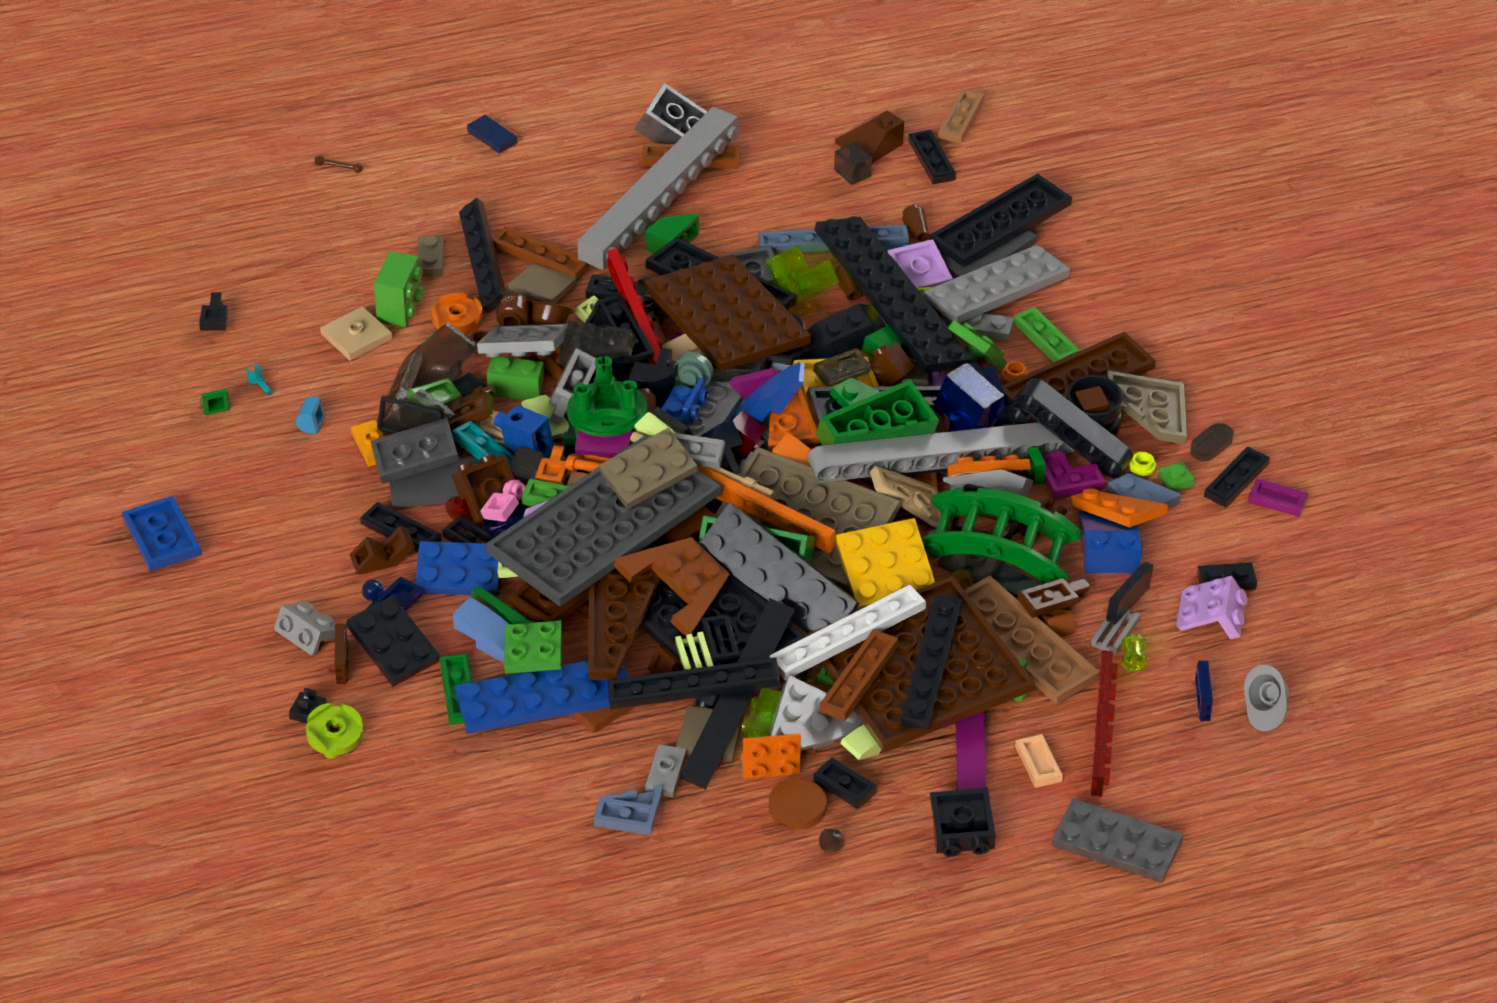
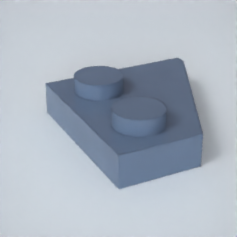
M653 786V791L637 794L636 790H632L620 795L612 794L600 797L594 816V826L651 835L663 795V786Z

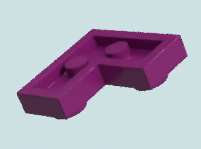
M1063 451L1041 454L1046 463L1045 481L1054 499L1080 494L1085 489L1103 490L1105 488V480L1097 464L1071 468Z

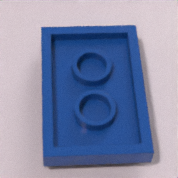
M173 496L122 512L123 521L150 572L201 555V547Z
M420 541L415 593L471 595V590L479 586L493 596H498L499 576L497 570L499 561L486 553L485 543Z

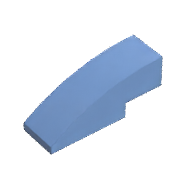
M471 597L468 598L453 612L454 629L476 640L477 649L504 663L505 625L510 624L485 605Z

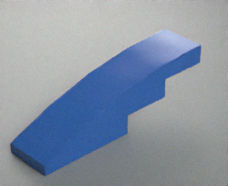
M799 362L779 372L760 385L738 406L731 420H734L741 411L745 412L759 424L763 422L770 411L780 415L803 384L805 363Z

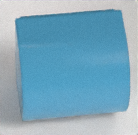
M307 397L303 401L295 420L297 427L301 431L313 434L319 432L325 418L321 399L319 397Z

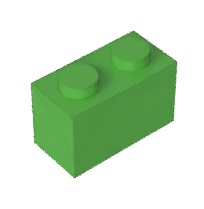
M492 357L487 371V384H492L496 390V394L492 395V397L527 400L541 396L544 388V363L506 357Z

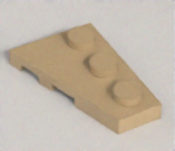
M877 465L870 471L876 492L899 500L902 508L933 527H937L941 513L931 504L933 495L938 493L937 487Z

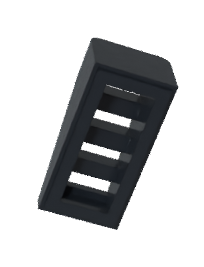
M804 345L769 356L767 360L792 366L794 360L812 359L814 348Z

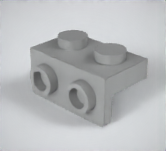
M298 601V603L281 606L274 630L308 654L315 655L321 641L335 639L336 623L333 622L330 616L315 610L311 603Z

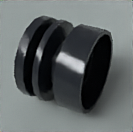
M1086 375L1076 379L1069 386L1067 400L1079 408L1075 400V392L1100 386L1109 403V411L1084 413L1116 437L1119 432L1121 419L1120 412L1123 398L1121 388L1115 381L1105 376Z

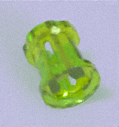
M1131 634L1123 638L1121 642L1122 649L1124 650L1122 666L1132 672L1143 670L1147 665V658L1144 655V650L1147 646L1146 639L1137 634ZM1133 642L1136 643V648H1133Z

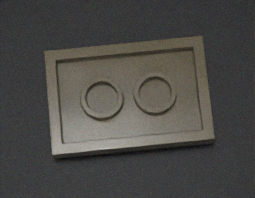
M669 427L599 465V471L627 510L698 471L696 463Z

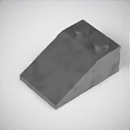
M663 83L634 129L655 143L676 144L708 111Z

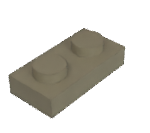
M418 236L417 256H419V267L423 269L422 277L443 276V236Z

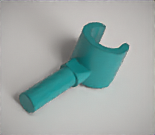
M255 364V371H249L246 368L248 382L250 384H257L270 396L273 391L263 380L261 366Z

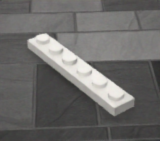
M908 585L770 655L769 658L777 657L778 672L786 680L789 675L793 677L866 640L873 629L881 632L926 609V601L911 585Z

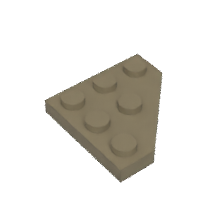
M1114 371L1107 372L1106 377L1115 381L1121 388L1123 396L1122 410L1158 440L1185 444L1187 428L1184 383Z

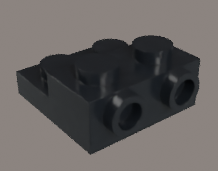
M988 788L930 792L936 853H943L947 857H955L961 851H973L977 855H983L988 853L990 849H995L996 835Z

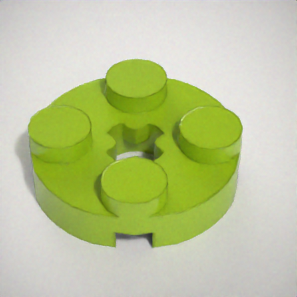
M333 703L320 705L308 716L306 724L307 741L312 748L323 753L325 757L335 759L340 755L351 752L362 741V718L349 705L342 704V707L333 706ZM329 727H340L339 732L333 733L329 731Z

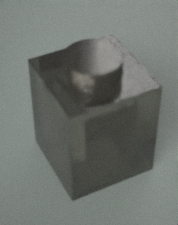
M855 142L835 151L834 170L851 185L871 177L872 157Z

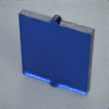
M527 505L516 507L506 522L489 519L483 520L482 523L485 531H490L492 535L502 532V530H507L524 518L525 510L529 507Z

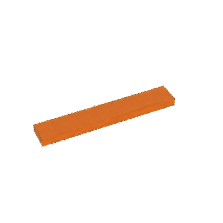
M697 466L700 472L721 485L722 494L717 496V499L727 504L733 502L745 513L780 530L815 536V547L831 554L836 548L834 529L707 467Z

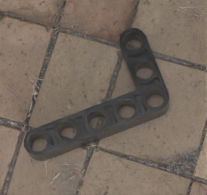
M1032 378L1026 383L993 424V427L1026 424L1032 417L1091 464H1097L1099 470L1111 478L1121 477L1133 458V453L1128 446L1050 385L1038 378Z

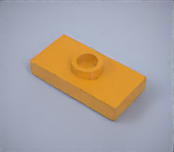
M376 420L351 426V434L367 466L376 465L370 441L384 437L382 431L377 428Z

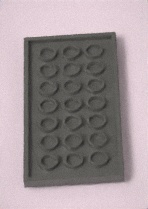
M644 435L642 438H640L639 440H637L636 442L622 450L620 453L630 449L631 447L643 442L644 440L650 437L648 435ZM598 467L486 543V553L561 607L614 570L615 559L641 551L722 494L721 485L698 470L696 473L627 510Z

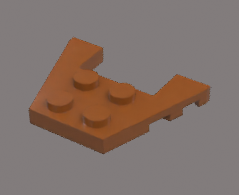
M692 537L618 557L613 565L629 582L652 569L688 605L674 614L670 622L685 637L688 634H693L701 618L704 617L709 606L714 602L730 575Z

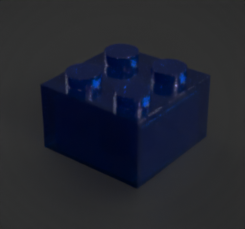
M965 363L945 376L934 403L937 405L935 411L942 417L944 414L949 417L950 428L954 431L990 428L1004 399V395L973 367Z

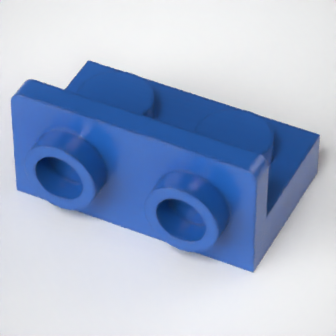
M699 378L694 389L675 385L659 412L658 419L667 426L688 430L693 420L696 421L698 419L701 406L707 402L708 390L705 389V379Z

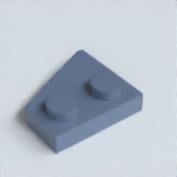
M1130 473L1107 483V491L1111 494L1168 504V508L1179 504L1181 500V494Z

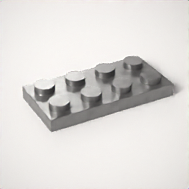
M1073 798L1052 839V846L1163 883L1182 843L1183 834Z

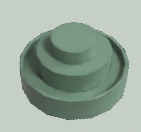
M687 352L682 354L674 366L677 379L690 388L695 387L699 378L705 379V386L708 385L713 376L711 362L699 353Z

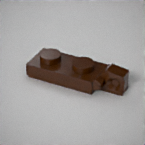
M1062 578L1019 592L1017 600L1033 618L1079 603L1081 599L1087 596L1090 585L1085 579L1069 583Z

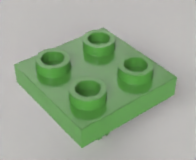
M954 320L948 327L967 347L966 351L973 358L971 367L957 369L966 376L979 357L985 359L1000 371L1004 369L1008 363L1003 358L1005 353L996 347L992 340L985 335L980 336L966 322L961 325Z
M561 621L505 625V674L562 669L563 628Z

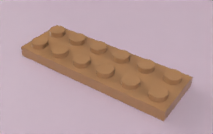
M991 576L964 590L1016 659H1023L1027 662L1025 670L1035 682V686L1056 705L1099 680L1100 672L1037 616L1032 618L1021 603Z

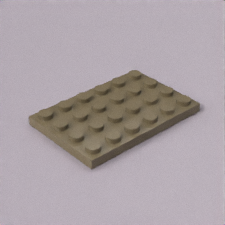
M756 447L739 475L743 478L746 476L758 481V484L774 490V501L834 529L835 535L892 523L901 507L900 501L846 480L820 482L817 480L812 467ZM722 502L715 514L717 517L725 509L727 503ZM749 515L763 527L778 529L762 520H759ZM837 545L831 554L814 547L811 565L836 585L850 591Z

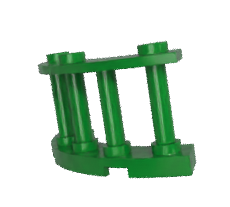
M960 488L933 495L931 504L941 515L935 533L923 536L921 539L925 551L934 559L954 554L982 555L1013 564L1034 576L1042 584L1062 578L1067 580L1068 574L1057 566L1063 545L1079 540L1082 531L1060 513L1055 511L1052 514L1040 508L1041 503L996 489L978 488L977 492H964V489ZM978 514L998 516L992 535L973 532ZM967 515L961 531L946 532L951 518ZM1009 519L1028 526L1022 544L1003 538ZM1037 532L1042 533L1053 541L1048 558L1032 550Z

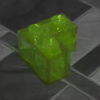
M798 245L765 260L775 284L796 294L797 301L839 283L830 260L808 268Z

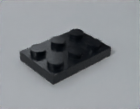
M393 595L346 621V627L393 687L438 663L440 660L439 653Z

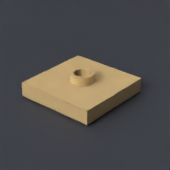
M363 306L320 327L321 334L350 361L392 340V332Z

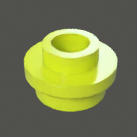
M1138 452L1130 461L1129 468L1136 475L1148 476L1154 473L1156 462L1151 454Z

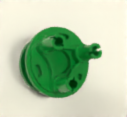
M604 356L605 363H602V357L596 358V377L594 378V383L576 385L574 387V394L568 401L567 416L570 423L575 427L576 439L578 430L600 437L621 435L629 431L633 433L636 431L635 424L647 412L645 397L637 389L635 381H615V377L612 375V359L610 357Z

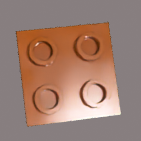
M801 733L744 738L743 753H740L741 764H743V779L799 774Z

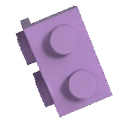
M1232 576L1185 588L1181 594L1176 625L1179 630H1186L1218 621L1230 639L1238 638L1241 636V629L1244 624L1247 595L1243 589H1240Z

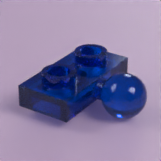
M401 576L385 591L382 584L377 580H368L362 586L363 597L372 602L366 609L393 595L406 611L423 595L422 587Z

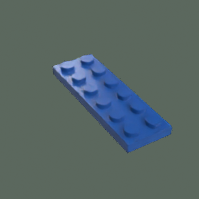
M588 660L562 665V669L523 672L455 685V694L467 734L610 707L607 680H588ZM624 665L617 679L628 678Z

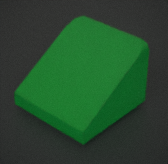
M227 388L201 394L200 404L204 416L230 410Z

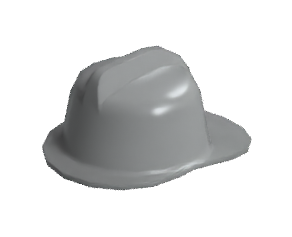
M1258 665L1246 676L1244 693L1249 722L1255 729L1267 732L1277 728L1285 718L1287 702L1290 696L1289 687L1275 667Z

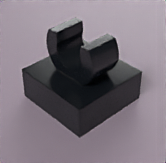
M304 688V692L299 693L290 708L289 717L291 720L307 723L309 714L316 707L326 704L327 700L317 696L316 690Z

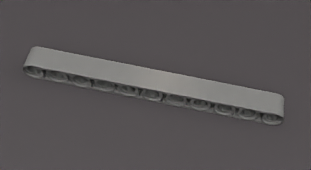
M1037 422L822 445L813 448L808 453L807 458L817 480L829 482L871 477L870 471L876 465L901 474L945 469L947 466L957 463V459L962 457H973V461H980L981 457L996 456V460H1003L1004 456L1019 455V459H1026L1027 448L1036 446L1041 454L1063 451L1064 455H1067L1075 450Z

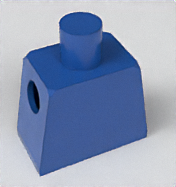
M519 405L515 406L508 414L501 411L495 416L494 425L502 430L504 444L507 448L537 468L542 458H548L551 455L554 444L548 417Z

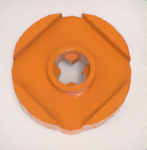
M450 293L438 299L439 303L435 306L433 304L431 307L432 322L443 336L475 332L480 328V322L483 318L482 305L475 297L473 301L467 298V294Z

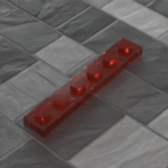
M1102 650L1090 796L1102 797L1103 785L1109 786L1110 768H1105V764L1111 763L1112 747L1106 746L1107 742L1112 743L1113 726L1108 725V721L1113 722L1115 705L1109 704L1110 700L1115 701L1116 684L1111 683V680H1116L1118 663H1112L1113 651Z

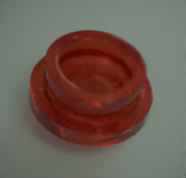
M455 496L446 502V512L452 519L456 520L460 516L464 518L469 517L471 512L466 499L460 500L459 496Z

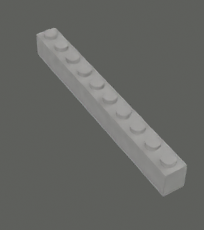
M712 107L578 240V259L604 270L607 267V250L617 248L620 254L624 249H627L631 242L638 235H641L645 228L652 221H655L658 215L666 207H669L679 194L683 193L686 186L692 180H696L699 173L705 167H708L712 160L718 154H721L731 141L737 138L739 128L737 127L738 116Z

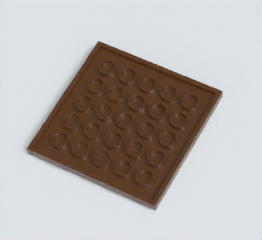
M953 576L916 590L926 601V609L881 631L898 638L899 646L856 705L854 712L883 752L1035 690L1033 679ZM943 596L962 599L963 607L930 730L901 726V716L934 597ZM822 627V628H820V629H817V630H815V631H812V632H810V633H807V634H805V637H807V636H809V635H811V634H813V633H815V632H817V631H819V630H821V629H823V628H825V627ZM864 641L820 663L834 683Z

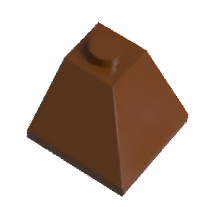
M884 111L835 139V143L870 165L903 145L904 121L889 111Z

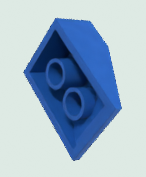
M1079 512L1084 572L1134 573L1140 567L1142 553L1138 525L1129 528L1088 512Z

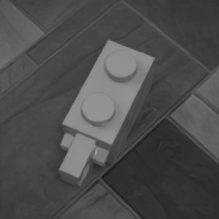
M577 348L575 349L548 402L555 406L549 420L559 424L565 412L567 413V404L574 394V387L578 384L588 385L596 368L595 357Z

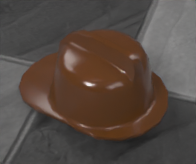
M527 299L532 302V320L536 325L565 324L569 314L574 313L573 309L563 305L535 302Z

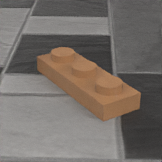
M962 88L939 129L938 138L962 143L984 102V93Z

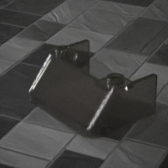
M447 322L403 360L388 397L440 410L442 412V419L447 418L449 420L455 412L422 388L409 399L406 395L411 389L448 378L451 382L459 379L463 372L461 370L463 362L478 350L477 344ZM386 402L382 426L404 431L434 422L437 415Z

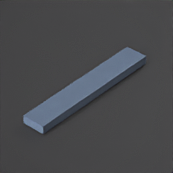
M906 224L868 226L882 245L888 244L887 248L902 247V243L909 244ZM814 229L758 233L759 248L771 246L773 254L830 251Z

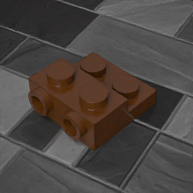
M495 454L485 456L479 459L481 464L473 466L472 462L465 463L456 467L458 472L451 475L460 500L466 499L474 523L486 520L480 511L493 493L502 494L505 483L515 480L506 455L498 458L495 457ZM520 499L516 508L523 506L522 499Z

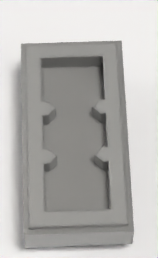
M658 744L645 785V793L653 791V786L661 785L663 786L662 796L674 798L686 758L685 748Z

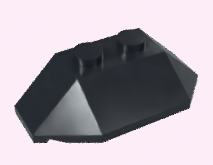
M622 294L596 301L593 311L582 328V335L595 358L602 357V363H605L604 356L610 357L612 359V366L623 368L624 366L633 367L635 362H649L655 357L654 351Z
M858 303L816 322L807 329L811 335V344L806 346L814 348L812 359L847 358L850 353L863 349L866 336L884 328L886 325L873 306Z

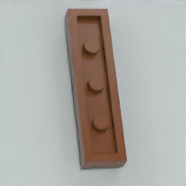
M643 143L642 166L652 167L674 144ZM727 145L724 151L718 154L711 164L705 168L740 169V146Z
M506 226L493 238L495 249L529 263H536L576 277L577 280L590 267V264L579 260L577 254Z
M873 629L819 704L820 712L846 721L898 648V638Z

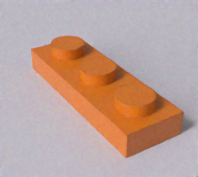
M1019 455L1004 456L1003 460H996V456L981 457L980 461H973V457H962L957 459V463L947 466L948 477L1001 469L1015 474L1031 470L1030 459H1019Z

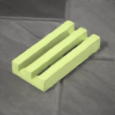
M698 632L696 637L688 634L686 639H682L681 636L675 637L684 670L691 669L684 648L687 646L690 648L695 668L702 667L695 646L697 642L702 651L706 667L713 666L703 632Z

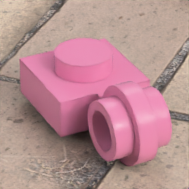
M519 480L506 482L503 487V493H493L480 512L483 518L506 522L519 504L518 501L522 499L525 485Z

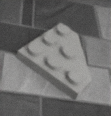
M789 675L784 682L768 736L801 733V753L803 750L812 747L818 749L832 745L834 741L843 739L860 727L862 722L854 710L846 721L821 713L819 704L827 693Z

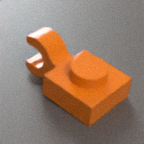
M554 445L550 459H541L535 476L536 480L564 484L568 472L565 466L566 456H563L565 446Z

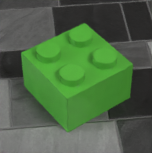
M389 251L374 282L376 318L379 322L406 327L410 318H414L418 301H422L424 296V287L421 286L420 282L423 269L419 267V256Z

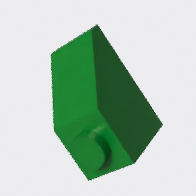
M694 213L659 218L645 231L646 250L655 253L676 237L690 243L699 235V215Z

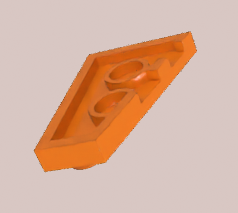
M801 387L780 415L770 411L769 452H772L787 432L799 441H804L807 445L819 443V439L815 435L817 429Z
M1085 489L1083 493L1072 496V507L1129 528L1168 514V504L1100 492L1096 489Z

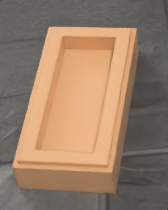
M1043 734L1016 740V750L1035 788L1062 782L1063 775Z

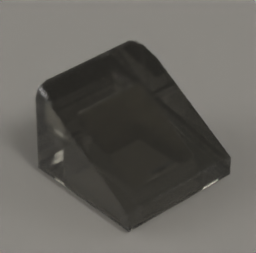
M519 446L510 467L514 478L527 482L529 479H535L543 453Z

